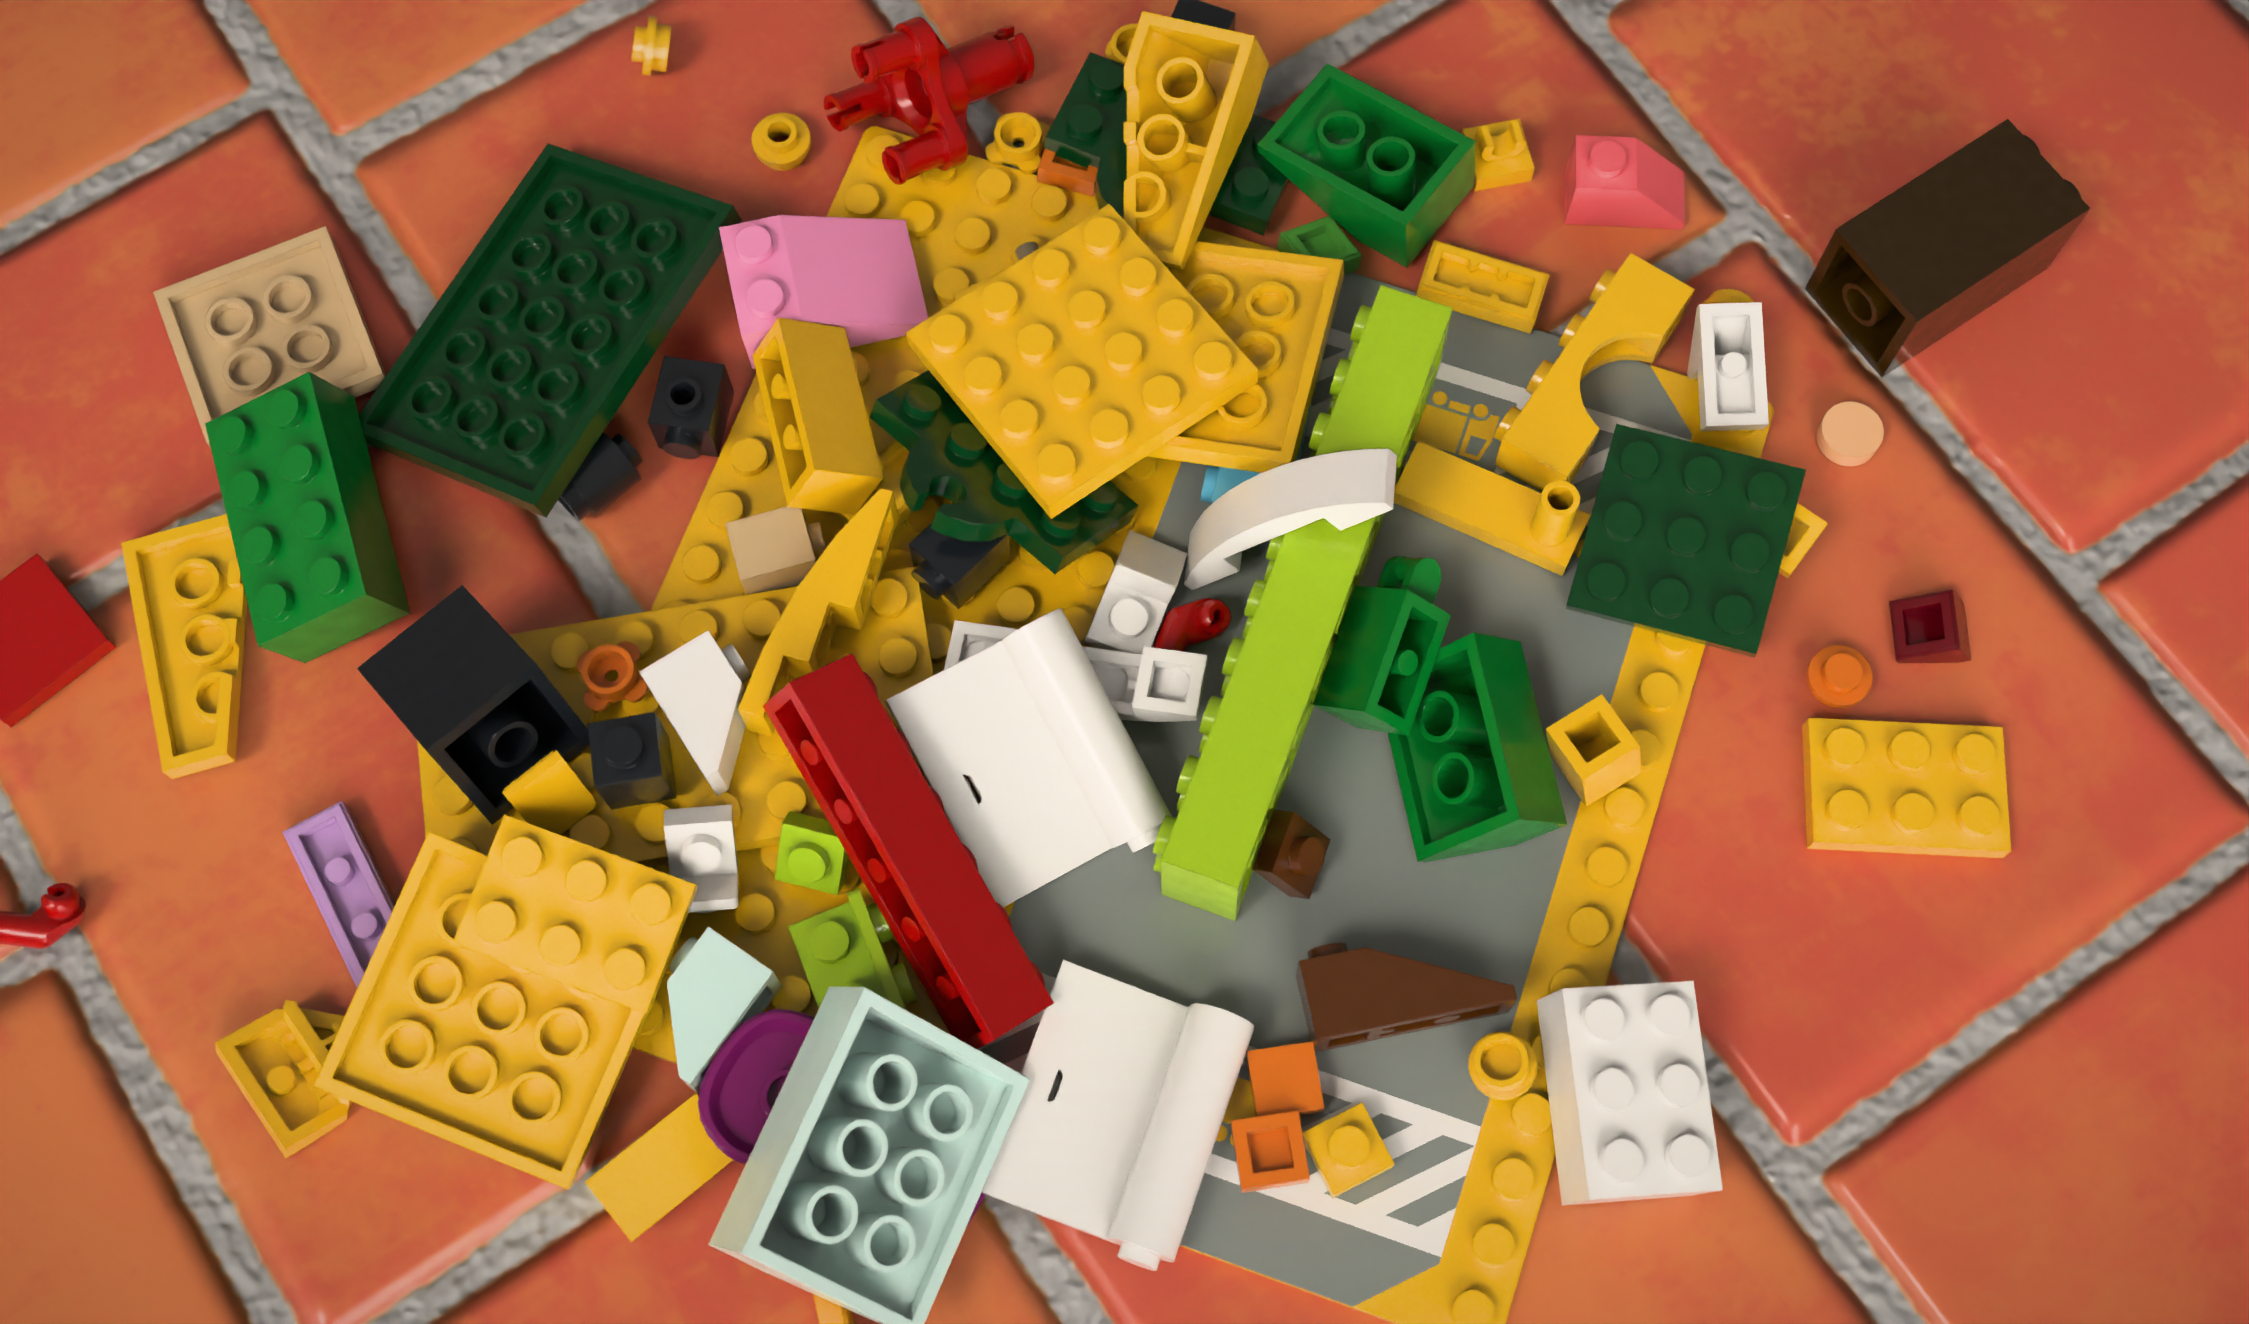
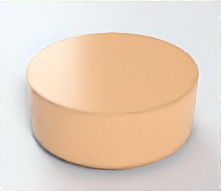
M1842 402L1827 411L1818 426L1816 439L1819 449L1830 461L1842 466H1858L1867 462L1875 454L1882 443L1884 428L1881 419L1870 407L1858 402Z

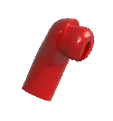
M57 883L47 888L48 894H44L40 899L42 906L32 914L0 911V944L35 949L49 948L81 923L86 910L85 900L79 895L78 889L72 884Z

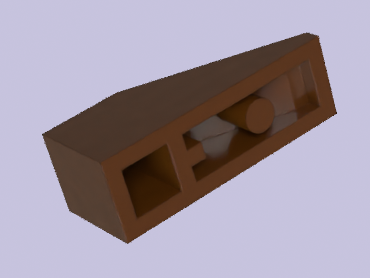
M1342 942L1330 943L1309 950L1307 952L1309 959L1299 960L1296 971V979L1310 1040L1314 1043L1315 1052L1509 1013L1517 1000L1514 985L1367 947L1348 951L1347 944Z

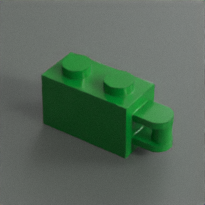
M1393 556L1385 563L1377 587L1355 586L1313 703L1314 706L1359 729L1409 736L1451 614L1433 604L1441 583V569L1434 559L1428 557Z

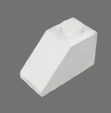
M706 631L640 671V674L718 797L728 791L746 727L738 711L745 693L742 683L751 678V674L732 644L720 649L710 632Z

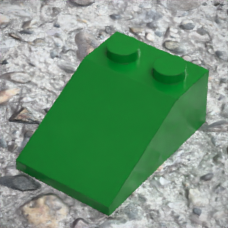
M1328 63L1257 144L1258 152L1357 241L1406 268L1475 185L1476 141Z

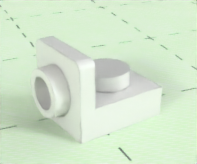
M732 804L664 810V832L670 875L699 886L689 913H711L717 910L737 908L739 905L738 859Z

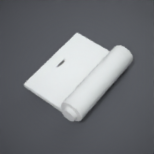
M1062 608L1032 621L996 644L885 700L899 730L906 737L911 752L927 783L940 796L944 805L945 815L962 844L967 846L973 853L979 874L994 900L1002 907L1007 906L1111 848L1127 842L1133 853L1154 843L1166 815L1172 817ZM964 776L969 777V779L971 780V782H972V784H973V786H974V788H975V790H976V792H977V794H978V796H979V798H980L979 803H978V797H977L976 793L974 792V790H973V788H972V786H971L969 780H968L966 777H964Z
M1063 960L1050 993L1054 1004L1044 1009L1021 1074L1030 1078V1081L981 1193L1120 1245L1117 1257L1139 1267L1157 1271L1160 1260L1167 1262L1175 1261L1252 1037L1254 1025L1243 1017L1227 1010L1200 1003H1194L1186 1007Z

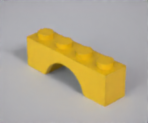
M1632 253L1628 255L1617 272L1607 268L1589 298L1590 301L1595 303L1586 318L1576 313L1564 330L1558 342V346L1564 349L1553 364L1545 359L1540 364L1526 389L1528 393L1532 394L1522 410L1512 406L1499 424L1494 438L1500 441L1501 444L1494 465L1541 493L1550 482L1562 480L1571 483L1590 456L1600 430L1584 407L1580 393V382L1590 372L1610 362L1635 360L1653 363L1682 320L1695 289Z

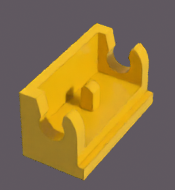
M695 1093L585 1181L586 1185L631 1242L733 1161L708 1136L700 1120L698 1093Z

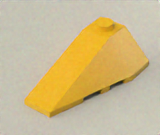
M1142 11L1124 65V89L1127 92V122H1124V143L1127 146V179L1124 181V220L1164 265L1183 270L1251 121L1269 62L1256 37L1253 35Z

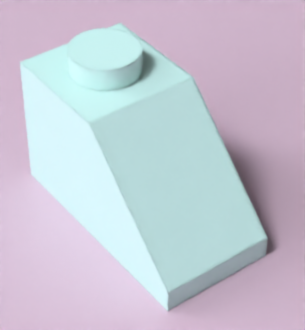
M709 926L699 939L695 937L690 938L678 950L670 965V970L674 973L667 981L678 1074L698 1094L700 1093L705 1073L725 1040L746 1020L758 1013L764 1012L782 987L781 982L772 970Z

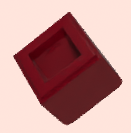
M1953 589L1889 601L1895 658L1898 663H1959L1971 660L1964 603Z

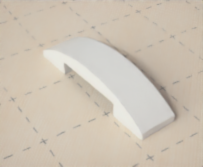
M1361 449L1322 454L1270 469L1227 491L1202 513L1190 532L1184 585L1194 590L1240 571L1242 551L1319 519L1325 518L1341 531L1393 510L1397 455L1390 449Z
M955 620L944 670L996 644L1017 629ZM1082 646L1121 720L1150 722L1197 720L1208 664L1207 655L1143 646L1142 654Z

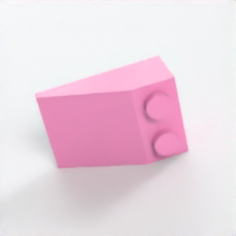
M776 215L719 227L740 333L752 369L755 368L752 356L778 317L845 328L850 347L906 336L907 331L928 319L905 220Z

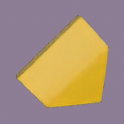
M285 1000L283 1009L276 1008L215 1042L217 1055L285 1158L308 1146L346 1121L352 1102L313 1086L345 1016L300 1008L297 1002Z

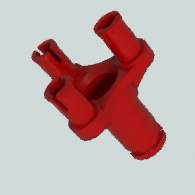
M920 16L898 23L894 28V32L853 46L851 49L852 64L860 79L864 78V83L836 94L826 95L824 98V110L838 108L839 111L827 115V119L831 126L839 132L877 115L882 118H896L911 127L919 136L898 145L886 147L885 151L882 152V162L888 177L895 184L901 185L906 183L907 180L933 169L939 168L946 171L966 162L968 157V105L1010 89L1015 84L1029 81L1035 69L1031 46L1022 32L1016 34L1015 39L1008 41L1009 38L1014 37L1015 26L1006 25L998 28L996 32H988L946 48L925 19Z

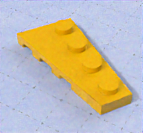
M227 514L121 542L162 772L171 779L236 762L247 599Z

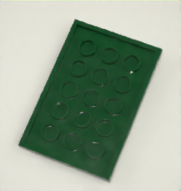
M548 143L359 414L366 443L547 518L722 252L723 245L719 227L741 223L740 215L731 204Z

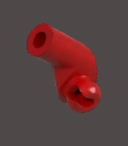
M1204 598L1171 609L1163 620L1153 648L1185 652L1189 646L1217 637L1230 626L1232 616L1229 607L1221 600Z

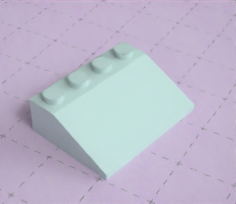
M829 986L708 1245L767 1274L877 1323L924 1324L1030 1078L865 987Z

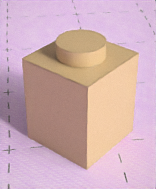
M786 506L725 523L740 581L746 595L799 586L826 549L819 521L807 524L803 511L800 508Z

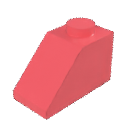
M1576 135L1564 171V224L1683 230L1685 226L1684 171L1636 137Z

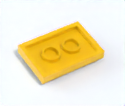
M1808 718L1802 725L1807 849L2004 858L2011 852L2003 727Z
M504 815L452 943L649 1014L699 886Z

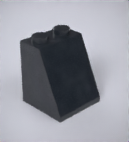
M463 585L357 668L423 748L492 825L514 808L502 793L506 786L552 751L555 752L557 750L566 763H568L590 745L588 728L530 656Z

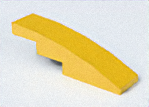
M880 488L835 535L796 588L761 651L738 707V711L748 730L773 736L775 727L763 705L791 682L792 677L800 678L823 667L837 625L862 630L899 518L893 491Z

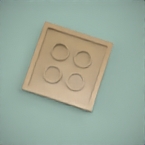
M326 226L153 292L204 438L209 446L205 423L307 372H311L348 392L354 398L376 390L386 377L334 238Z

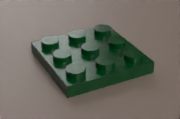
M1616 424L1566 609L1755 658L1806 469Z

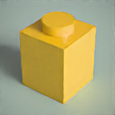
M1603 694L1546 728L1550 757L1586 807L1642 773L1640 745Z

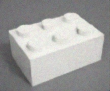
M1681 981L1564 988L1537 1000L1562 1205L1693 1196L1723 1190L1694 982Z

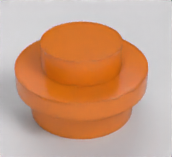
M1832 645L1821 649L1811 659L1806 670V681L1812 695L1820 703L1833 708H1848L1858 704L1865 698L1871 689L1873 675L1868 661L1861 653L1848 646Z

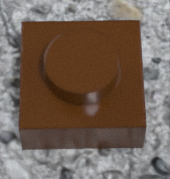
M1273 810L1252 870L1289 897L1310 899L1331 839L1295 812Z

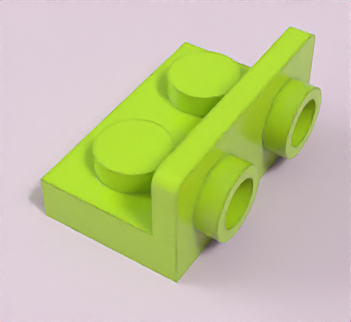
M859 888L847 893L850 902L788 926L818 1008H820L829 986L865 987L907 1010L905 1004L917 1000L903 962L891 967L881 944L894 939L887 922L876 903L866 905Z

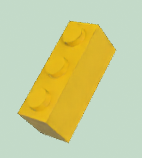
M778 317L752 357L787 507L855 515L883 480V461L876 451L870 427V411L868 406L864 404L857 377V361L851 353L846 330L841 327Z

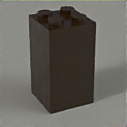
M2007 119L1838 227L1812 273L1805 290L1882 378L2045 271L2090 210V207L2082 200L2078 189L2070 181L2063 179L2040 154L2035 142L2028 136L2023 135Z

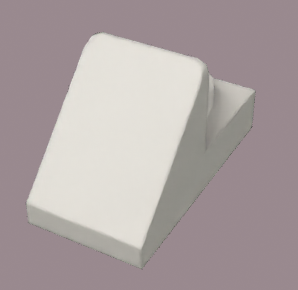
M1762 302L1699 304L1697 306L1687 376L1689 379H1698L1701 431L1763 430L1769 425Z
M1129 530L1083 644L1098 649L1142 654L1143 646L1151 647L1166 608L1179 583L1188 553Z

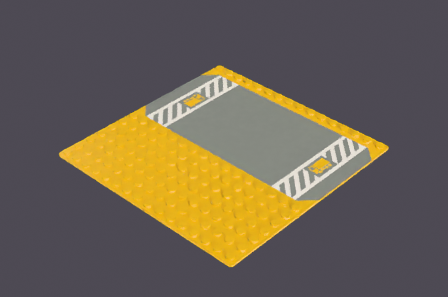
M872 126L864 131L826 217L905 220L929 318L953 303L954 293L1005 270L1018 262L1015 251L1020 245L1027 242H1036L1040 248L1097 212L1099 208L1095 194L1093 197L1037 182V175L1024 174L1018 169L1005 165H993L988 160L969 154L966 162L946 171L936 168L909 179L904 184L897 185L891 181L884 169L882 152L885 151L886 147L898 145L914 137L882 127ZM1202 227L1196 240L1199 242L1280 252L1277 249L1206 227ZM1355 273L1344 275L1311 402L1312 407L1300 459L1310 457L1312 449L1309 448V442L1320 412H1328L1333 397L1332 394H1329L1331 383L1340 359H1348L1353 341H1350V336L1360 306L1362 304L1369 307L1373 306L1380 285L1416 296V292ZM1452 311L1441 365L1400 476L1419 440L1541 493L1494 465L1501 444L1500 441L1494 438V434L1508 410L1512 406L1522 410L1532 396L1526 389L1540 364L1545 359L1553 364L1564 349L1558 346L1561 337L1536 329H1532L1531 334ZM907 336L850 347L851 353L857 361V377L864 404L868 406L870 415L876 399L928 371L927 367L909 347ZM1635 360L1610 362L1596 368L1580 382V393L1584 407L1600 430L1590 456L1571 482L1580 494L1578 509L1590 515L1592 514L1616 424L1761 458L1774 414L1773 406L1768 402L1769 425L1763 430L1701 431L1698 379H1689L1688 376ZM757 374L748 390L650 611L746 595L740 581L725 523L787 506ZM870 418V427L877 454H880L895 439ZM1146 456L1111 479L1110 481L1139 505L1131 522L1056 574L1009 536L1012 559L959 609L943 595L938 600H935L921 588L934 675L944 670L955 620L1015 628L1018 630L1032 621L1062 608L1081 646L1090 647L1083 643L1129 530L1188 553L1190 532L1202 513L1211 505L1209 502L1200 501L1208 465ZM932 495L924 502L922 509L914 511L894 530L881 572L913 567L909 544L933 522L937 510L943 504H952L953 502L945 497ZM1394 503L1393 510L1385 514L1359 586L1377 587L1385 563L1393 556L1428 557L1434 559L1441 569V583L1433 604L1451 614L1440 648L1473 632L1521 641L1547 746V727L1603 694L1640 745L1642 773L1586 807L1551 758L1568 825L1516 846L1430 862H1417L1388 733L1356 728L1314 706L1276 809L1295 812L1331 839L1310 899L1289 897L1259 874L1253 872L1236 921L1161 895V873L1153 871L1157 857L1153 853L1155 842L1133 853L1126 842L1107 850L1003 908L1010 918L1011 929L1027 957L1041 971L1045 981V988L1049 995L1062 961L1066 960L1186 1007L1194 1003L1206 1004L1243 1017L1254 1025V1031L1247 1051L1311 1042L1297 984L1296 971L1299 960L1309 959L1307 954L1309 950L1330 943H1346L1348 951L1367 947L1514 985L1517 1000L1509 1013L1315 1052L1324 1111L1301 1115L1302 1132L1363 1103L1395 1163L1393 1168L1334 1198L1331 1197L1306 1147L1305 1152L1310 1176L1309 1183L1241 1193L1230 1123L1231 1120L1256 1117L1245 1054L1180 1246L1394 1324H1506L1555 1158L1537 1000L1564 988L1605 986L1705 645L1566 609L1579 561L1575 553H1573L1562 577ZM802 509L807 524L819 521L826 548L835 535L846 525L834 512ZM1590 518L1579 541L1586 536ZM1270 540L1242 551L1239 572L1194 590L1184 585L1186 557L1179 583L1166 608L1151 647L1155 643L1166 614L1175 607L1204 598L1218 599L1229 607L1232 616L1230 626L1226 631L1213 639L1186 648L1185 652L1208 656L1197 720L1181 722L1121 720L1169 812L1176 819L1179 813L1176 811V807L1180 797L1176 789L1183 766L1189 754L1198 758L1201 756V753H1199V746L1203 736L1202 733H1199L1201 721L1210 697L1214 695L1223 698L1221 689L1226 676L1222 674L1223 664L1233 638L1243 639L1242 636L1248 617L1244 616L1245 607L1255 580L1264 581L1270 561L1266 559ZM964 776V777H966V778L969 780V782H970V784H971V786H972L974 792L976 793V795H977V797H978V803H979L980 798H979V796H978V794H977V792H976V790H975V788H974V786H973L971 780L969 779V777ZM779 844L738 851V907L735 909L717 910L711 913H688L680 933L681 938L633 1049L677 1065L667 981L674 973L670 970V965L682 945L692 937L699 939L708 926L772 970L781 982V989L764 1012L773 1009L794 1010L815 1018L819 1008L788 926L850 902L847 893L858 888L867 906L875 903L850 858L848 860L845 884L839 894L834 895L775 880ZM669 863L649 867L670 875ZM892 933L894 939L881 944L890 967L903 962L917 1000L905 1004L907 1011L950 1034ZM1044 1010L977 1050L1021 1073ZM1497 1031L1512 1032L1524 1038L1532 1047L1537 1060V1074L1532 1086L1521 1096L1510 1100H1497L1484 1095L1474 1085L1468 1069L1469 1055L1474 1045L1485 1035Z

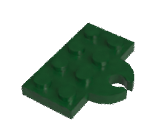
M1090 52L1045 137L1044 149L1056 152L1057 157L1088 168L1091 165L1098 168L1094 192L1099 210L1110 204L1124 219V181L1127 179V146L1124 143V122H1127V92L1124 89V65ZM1255 114L1252 115L1251 121L1208 215L1264 236L1289 182V179L1258 152L1257 144L1276 122Z
M929 370L875 401L870 418L909 450L902 470L900 488L905 504L910 511L914 512L922 509L926 497L931 495L945 497L954 503L943 504L936 512L930 528L940 534L963 541H991L1009 535L1050 571L1056 574L1129 524L1139 506L1111 481H1108L1051 519Z

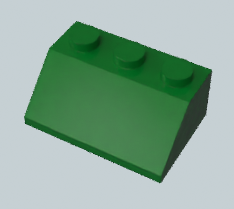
M1473 632L1441 647L1409 736L1388 733L1417 862H1430L1516 846L1568 825L1521 641Z

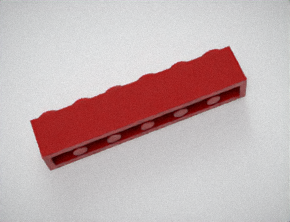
M853 653L789 682L765 703L763 708L950 1034L975 1049H979L1054 1004L1045 988V981L1041 971L1035 963L1029 960L1011 929V922L1007 912L994 900L978 872L977 862L973 853L960 841L944 813V805L940 796L926 782L911 756L910 745L906 737L895 728L878 698L877 688L873 680L867 673L862 671Z

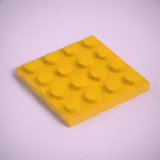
M1110 204L906 332L909 347L1051 519L1258 383V368Z
M1196 241L1183 270L1170 266L1166 267L1258 368V383L1147 456L1258 473L1297 460L1344 279V261L1342 259Z
M428 832L313 1086L569 1190L573 1187L647 1014L453 944V939L487 855ZM680 934V936H679V939H678V941H677V944H676V946H675V949H676V947H677V945H678V942H679V940H680V938H681V934Z

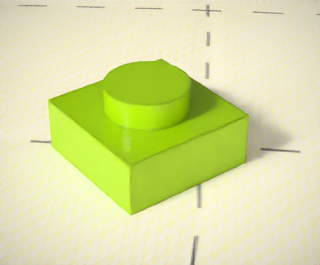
M789 811L782 822L775 880L838 895L846 881L849 856L832 826L826 819Z

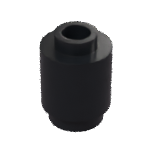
M602 432L558 501L577 521H581L589 513L597 516L641 480V476L635 468L642 463L641 457L621 434L618 433L613 438H610Z

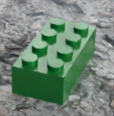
M307 372L205 423L255 637L259 647L307 663L410 614L353 395L315 374Z

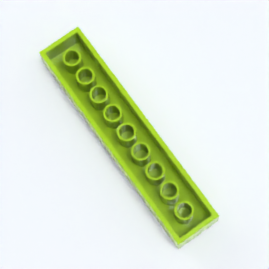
M1380 285L1373 306L1369 307L1362 304L1357 313L1350 336V341H1353L1348 359H1340L1331 383L1329 394H1332L1333 397L1328 412L1319 413L1309 442V448L1312 449L1310 457L1350 450L1390 449L1397 455L1396 486L1441 365L1453 308ZM1386 512L1341 531L1325 518H1322L1270 540L1266 559L1270 561L1264 581L1255 580L1245 607L1244 616L1248 617L1244 628L1243 639L1233 638L1223 664L1222 674L1226 675L1221 689L1223 698L1214 695L1210 697L1199 729V733L1203 734L1199 746L1201 756L1198 758L1189 754L1183 766L1176 792L1180 794L1176 811L1179 812L1177 819L1166 815L1155 840L1153 853L1157 857L1153 871L1161 873V895L1236 921L1254 872L1252 868L1273 810H1276L1312 715L1313 703L1354 588L1359 586Z

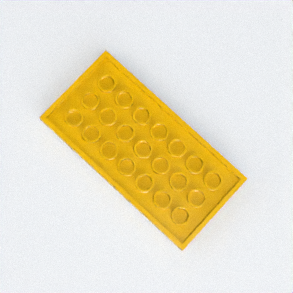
M916 566L880 573L862 630L837 625L823 665H828L853 653L862 671L867 673L873 680L877 688L878 698L898 730L899 728L885 700L934 675L919 582L911 574ZM798 586L509 634L538 665L587 728V723L655 712L669 736L676 799L611 810L594 787L589 745L567 764L596 799L597 805L594 810L565 831L562 836L651 867L668 864L664 832V810L732 804L737 852L778 845L782 822L789 811L828 820L776 729L773 736L750 731L745 727L729 790L717 797L649 687L646 696L639 702L632 703L628 700H623L610 704L605 711L595 712L584 703L583 696L587 691V687L582 679V675L576 668L577 660L584 652L593 650L601 645H617L620 642L628 641L635 644L640 650L641 658L637 663L640 674V671L704 632L709 631L720 649L729 644L734 646L752 676L766 641ZM614 671L608 673L607 681H615L618 673ZM750 678L742 683L745 690L750 681ZM417 740L425 838L428 832H431L488 855L503 817L492 825ZM911 752V756L913 757L915 763L917 764V762H916V760H915V758H914V756H913V754H912V752ZM512 808L505 814L526 822L515 808Z

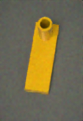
M1419 440L1394 490L1395 504L1562 577L1591 516L1578 509L1580 494L1576 487L1567 481L1557 480L1550 482L1544 487L1542 493H1539Z

